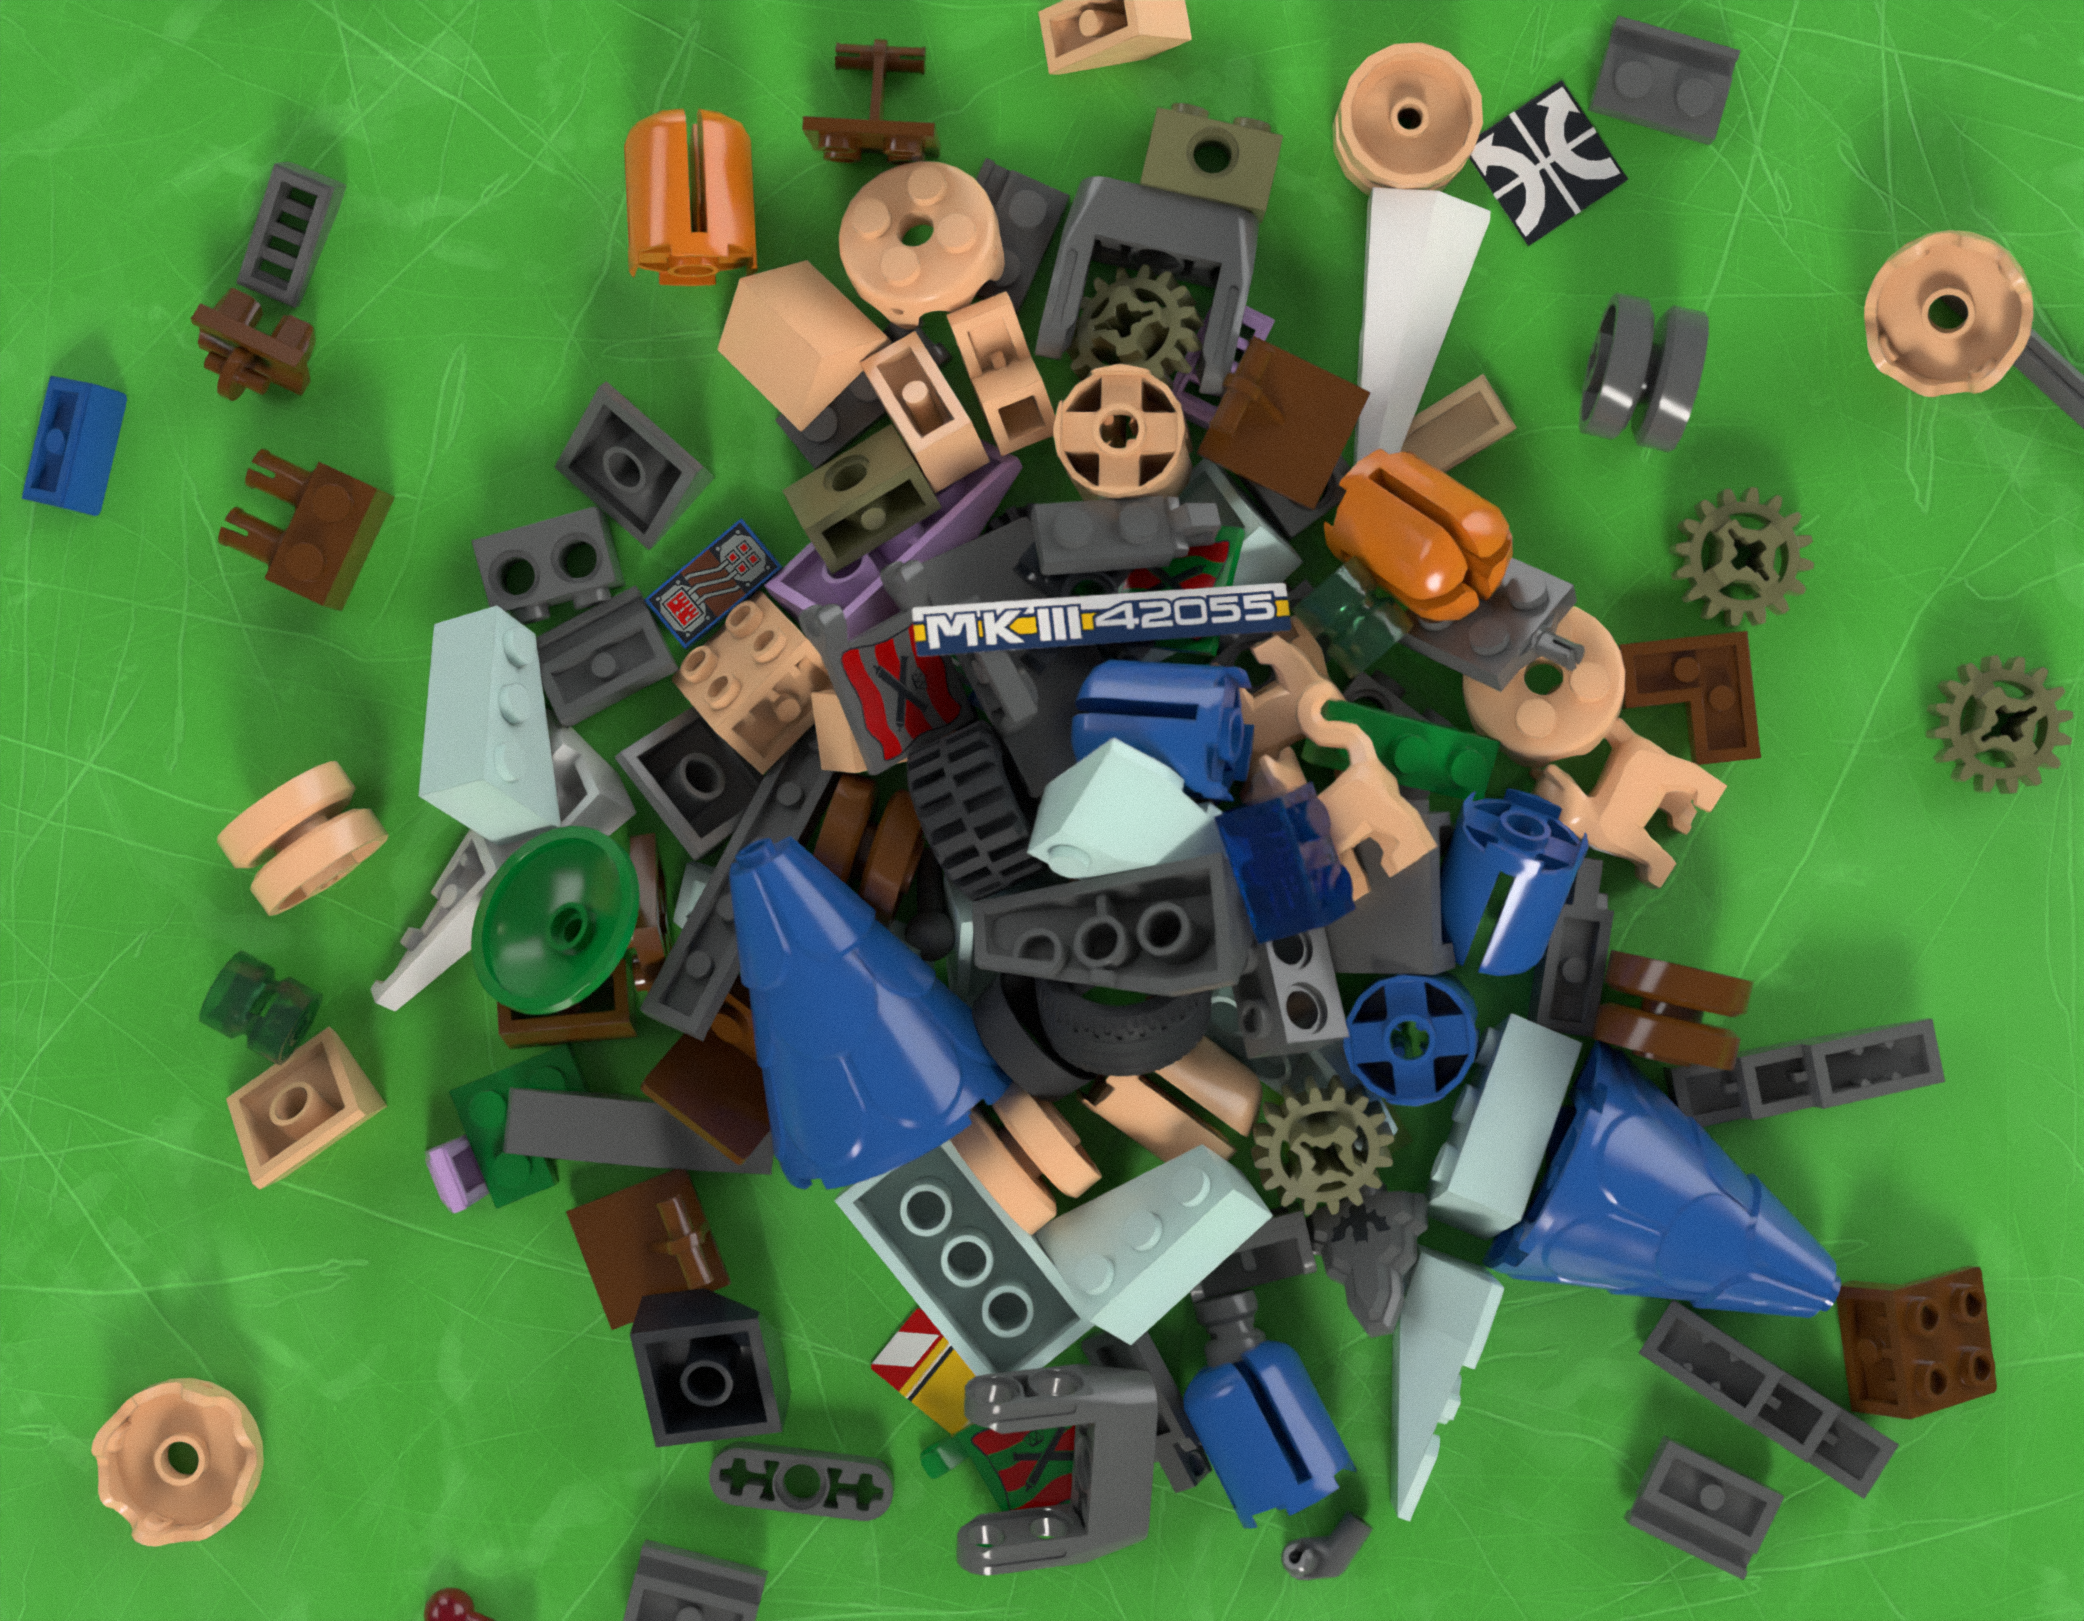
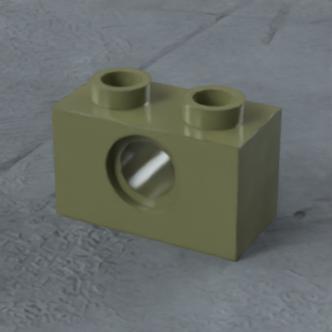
M1174 103L1171 106V110L1157 107L1140 185L1236 206L1252 213L1259 220V224H1262L1283 135L1270 133L1271 126L1257 119L1237 117L1234 118L1233 124L1208 119L1209 112L1191 104ZM1204 147H1216L1226 154L1229 165L1219 173H1207L1196 165L1194 155Z
M892 424L782 490L802 528L832 574L942 508Z

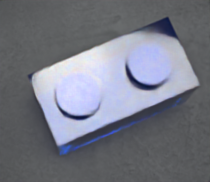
M1312 782L1244 802L1214 817L1258 945L1327 926L1356 909L1352 898L1353 883L1347 868L1339 861L1330 835L1331 821L1328 810L1324 803L1317 798Z

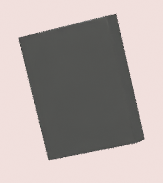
M604 382L598 387L554 467L648 550L652 549L715 478L703 465L608 382Z
M694 706L627 747L615 757L620 766L694 860L708 858L731 840L765 777L719 736Z

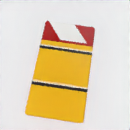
M917 1308L871 1364V1369L946 1431L953 1434L972 1423L964 1415L965 1385L976 1375L921 1308Z

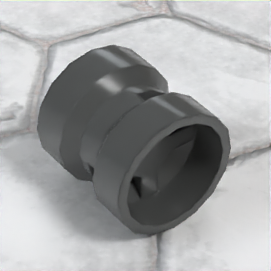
M1253 1288L1230 1292L1193 1303L1197 1323L1205 1327L1206 1333L1210 1334L1211 1337L1204 1346L1208 1366L1215 1367L1225 1362H1230L1231 1364L1243 1361L1241 1353L1260 1342L1267 1341L1265 1333L1258 1328H1254L1253 1325L1255 1322L1254 1315L1258 1310Z

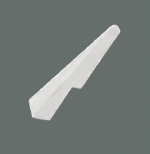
M1372 188L1367 205L1362 329L1359 333L1357 386L1371 392L1355 424L1353 466L1377 449H1382L1389 454L1401 451L1489 225L1491 211L1437 190Z
M547 708L546 717L561 827L584 826L609 836L637 813L619 774L572 727L566 728L563 726L555 712ZM472 829L468 831L430 892L438 899L436 905L421 929L411 927L407 929L400 943L408 950L394 972L385 982L376 980L371 987L375 1003L397 1011L471 950L473 922L484 891L501 865L517 849L533 838L497 846Z

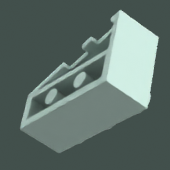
M1512 1013L1496 1025L1494 1029L1489 1026L1484 1029L1473 1061L1479 1065L1470 1085L1466 1084L1458 1096L1452 1113L1453 1126L1446 1142L1437 1154L1431 1170L1430 1180L1424 1192L1427 1197L1429 1217L1485 1241L1521 1221L1583 1043Z
M1201 1144L1047 1222L1035 1232V1235L1088 1321L1132 1345L1273 1215L1241 1170Z

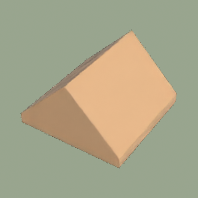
M805 260L740 278L717 350L802 432L863 371L860 362L886 348L891 343V340L809 261Z
M331 1027L324 1029L226 1098L251 1182L258 1189L284 1179L387 1107L343 1041Z

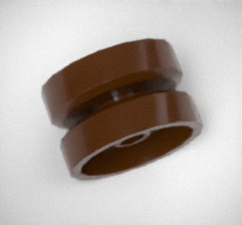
M844 772L830 802L813 856L850 889L855 879L861 881L857 895L875 910V919L887 930H890L903 895H908L925 845L926 839L922 838L924 832L915 812L909 790L901 788L890 797L882 819L878 823L874 821L880 798L878 781L857 773Z
M1611 950L1604 981L1612 990L1643 997L1640 1008L1613 1002L1598 1006L1592 1038L1632 1049L1631 1054L1685 1067H1691L1693 1063L1718 1069L1734 1070L1741 1038L1731 1029L1704 1023L1702 1019L1704 1011L1729 1017H1738L1746 1014L1753 981Z

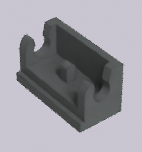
M1295 1202L1286 1207L1279 1206L1269 1209L1273 1216L1190 1291L1193 1303L1205 1300V1298L1316 1272L1317 1266L1306 1221L1299 1203Z

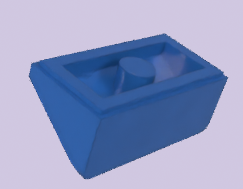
M55 376L50 377L22 499L93 516L100 514L127 403V396L124 393L93 383Z

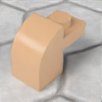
M1005 291L947 314L946 316L961 353L965 369L1001 456L1054 436L1055 414L1043 380L1030 355L1013 304L1007 292Z

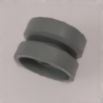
M1616 292L1610 298L1603 313L1589 355L1579 408L1578 426L1580 432L1613 440L1626 429L1631 419V430L1637 446L1664 452L1674 450L1689 420L1701 380L1709 336V318L1706 312L1673 305L1659 318L1654 328V313L1648 299Z

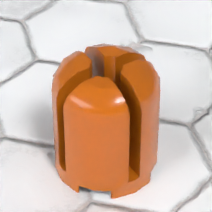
M684 109L661 110L637 122L630 129L624 145L629 244L628 263L631 276L635 277L639 267L659 272V285L709 286L716 285V273L721 271L734 270L746 266V276L755 274L758 271L752 144L742 123L719 111L698 109L697 123L692 125L690 135L693 232H691L687 127Z
M1377 449L1358 461L1340 481L1339 486L1347 491L1337 508L1334 525L1332 526L1326 521L1324 522L1326 545L1337 559L1421 617L1434 621L1460 620L1478 608V598L1488 600L1501 585L1513 556V537L1509 530V524L1501 510L1491 502L1411 451H1408V453L1404 451L1389 454L1382 449Z

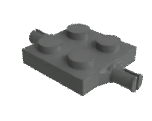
M1511 558L1502 583L1488 600L1478 598V608L1460 620L1434 621L1421 617L1408 608L1392 626L1397 643L1500 692L1503 691L1520 669L1537 658L1544 657L1565 667L1569 671H1573L1576 669V664L1579 665L1584 656L1583 645L1576 644L1555 634L1559 622L1577 602L1574 585L1515 558Z

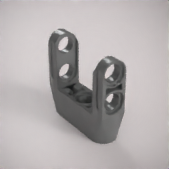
M1094 176L1083 179L1078 186L1064 226L1039 329L1035 355L1060 361L1062 353L1071 346L1091 261L1139 271L1143 264L1149 265L1157 276H1160L1167 270L1172 273L1176 280L1215 289L1196 376L1200 383L1199 393L1222 398L1226 390L1222 388L1221 384L1226 374L1231 373L1253 275L1259 220L1247 210L1232 205L1109 177Z
M1073 1364L976 1376L967 1382L964 1393V1415L970 1422L978 1426L991 1428L1000 1434L1075 1425L1070 1503L977 1515L970 1522L962 1526L957 1533L956 1559L962 1569L978 1575H998L1081 1564L1146 1539L1150 1521L1158 1419L1156 1389L1151 1375L1147 1371ZM1037 1536H1052L1055 1538L1042 1539ZM976 1544H991L994 1546L980 1547L976 1546Z

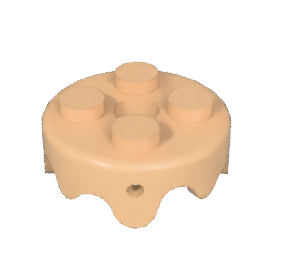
M917 161L893 167L880 173L865 184L850 201L842 218L839 232L840 258L852 285L861 299L874 306L891 323L900 328L914 329L918 327L919 318L928 312L947 311L952 313L969 306L985 282L988 280L998 281L1003 274L1005 265L1004 251L995 210L987 192L972 176L957 167L930 161ZM928 225L934 228L930 239L922 245L907 246L902 243L904 235L915 226Z
M1947 230L1929 233L1906 243L1893 253L1877 272L1865 301L1864 320L1867 348L1873 363L1880 372L1889 375L1913 392L1926 397L1962 392L1976 394L1988 390L1998 383L2024 350L2030 337L2034 308L2031 286L2022 266L2007 249L1994 240L1973 232ZM1955 295L1961 298L1968 308L1967 319L1960 326L1952 329H1944L1934 324L1929 315V307L1938 297Z
M1575 606L1559 622L1555 633L1584 646L1583 659L1579 665L1576 664L1575 670L1569 671L1557 663L1540 657L1520 669L1502 692L1463 674L1462 693L1474 730L1477 734L1500 741L1499 750L1516 764L1523 767L1541 768L1555 760L1589 753L1605 737L1621 712L1625 692V667L1621 651L1611 633L1595 617ZM1547 664L1559 671L1563 682L1558 690L1548 695H1539L1532 692L1526 686L1524 677L1536 665Z
M195 1378L168 1379L150 1385L133 1395L100 1428L93 1440L91 1453L96 1457L98 1464V1494L101 1502L106 1507L120 1513L130 1523L132 1527L131 1536L136 1542L154 1547L169 1543L201 1541L214 1535L229 1524L251 1501L260 1483L264 1464L263 1441L257 1423L246 1405L230 1391L213 1382ZM173 1442H186L196 1450L199 1463L195 1473L183 1474L171 1466L168 1453Z

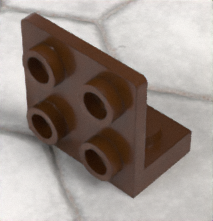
M738 974L704 1040L701 1041L684 1033L645 1077L640 1085V1089L735 1164L742 1165L770 1132L762 1068L758 1066L756 1058L749 988L741 983V976Z
M1965 1266L1902 1285L1853 1280L1841 1283L1836 1301L1852 1412L1911 1420L1992 1394L1996 1391L1995 1361L1987 1315V1300L1980 1267Z

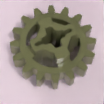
M1144 264L1138 271L1136 278H1131L1124 267L1117 268L1115 283L1108 286L1101 278L1095 279L1094 286L1098 294L1092 299L1083 296L1080 306L1083 313L1077 319L1072 344L1066 350L1073 360L1070 367L1074 373L1083 381L1092 375V370L1106 367L1107 365L1101 362L1106 360L1110 366L1125 364L1145 368L1151 372L1152 376L1166 384L1170 390H1173V383L1169 376L1175 370L1180 373L1189 374L1192 368L1184 356L1186 352L1201 351L1203 346L1194 331L1203 327L1204 322L1194 307L1197 303L1185 285L1180 286L1169 271L1166 270L1157 278L1151 267Z
M1750 487L1743 491L1740 502H1737L1734 493L1729 488L1717 493L1718 509L1706 499L1694 505L1696 515L1700 519L1699 522L1691 519H1684L1679 522L1677 528L1688 539L1687 542L1670 546L1669 553L1684 558V566L1670 574L1672 580L1688 579L1691 587L1681 597L1684 603L1699 598L1705 602L1702 607L1701 618L1705 620L1711 619L1721 610L1724 611L1725 627L1732 628L1739 626L1743 613H1746L1750 624L1756 626L1766 623L1765 607L1777 616L1785 614L1789 611V607L1783 595L1799 596L1806 591L1807 588L1795 577L1797 573L1814 569V562L1801 558L1799 552L1800 548L1812 543L1813 539L1811 535H1795L1792 528L1798 524L1802 516L1799 512L1782 517L1778 512L1783 498L1779 495L1769 498L1762 505L1759 504L1758 488ZM1730 516L1750 517L1764 525L1757 530L1742 528L1736 519L1731 520ZM1705 540L1710 547L1708 567L1703 570L1701 550ZM1746 546L1752 555L1745 561L1746 567L1737 570L1733 567L1731 560L1737 555L1736 549ZM1777 547H1780L1781 551L1779 574L1773 569ZM1727 585L1741 587L1746 595L1751 594L1754 599H1733L1723 595L1719 590Z
M1998 655L1981 658L1980 670L1972 663L1958 666L1957 672L1961 683L1953 680H1945L1939 683L1937 687L1947 699L1945 703L1928 705L1927 711L1936 717H1940V726L1926 731V738L1942 739L1944 748L1939 750L1933 758L1936 763L1954 761L1957 764L1950 777L1954 782H1965L1974 775V791L1979 793L1990 792L1996 782L2000 794L2017 793L2018 778L2026 786H2037L2042 783L2038 767L2045 769H2058L2062 763L2052 753L2054 746L2071 745L2072 738L2058 732L2059 723L2066 722L2074 717L2073 711L2057 710L2054 703L2066 692L2063 686L2046 689L2042 685L2048 674L2046 668H2033L2025 674L2024 657H2010L2002 668ZM1993 682L2012 685L2022 691L2024 695L2019 698L2007 697L2002 688L1995 687ZM1965 706L1967 711L1963 727L1960 730L1961 713L1963 707ZM2016 712L2000 728L2002 735L1982 737L1992 731L1991 727L1998 722L1997 714ZM2038 721L2037 736L2035 742H2033L2032 738ZM1978 752H1992L1997 762H2003L2006 767L1997 768L1979 761L1973 755Z
M1313 1075L1306 1076L1305 1091L1298 1094L1292 1087L1285 1084L1281 1087L1285 1100L1282 1105L1278 1106L1267 1101L1262 1105L1265 1118L1269 1124L1256 1123L1252 1126L1253 1137L1258 1145L1251 1148V1154L1255 1168L1261 1169L1259 1174L1263 1187L1266 1190L1277 1187L1276 1191L1280 1204L1285 1207L1299 1197L1304 1214L1308 1215L1313 1213L1318 1202H1326L1332 1215L1338 1214L1340 1207L1339 1199L1348 1197L1351 1202L1359 1206L1363 1203L1359 1189L1364 1184L1376 1189L1382 1186V1181L1376 1167H1391L1393 1163V1158L1386 1145L1394 1142V1135L1389 1123L1383 1122L1386 1119V1115L1382 1105L1378 1100L1368 1102L1369 1098L1366 1090L1359 1083L1352 1087L1348 1093H1345L1342 1080L1338 1075L1332 1076L1327 1088H1319ZM1358 1125L1361 1126L1364 1133L1361 1151L1354 1145V1141L1358 1137L1356 1132ZM1283 1139L1290 1146V1150L1287 1153L1289 1162L1286 1165L1280 1158Z

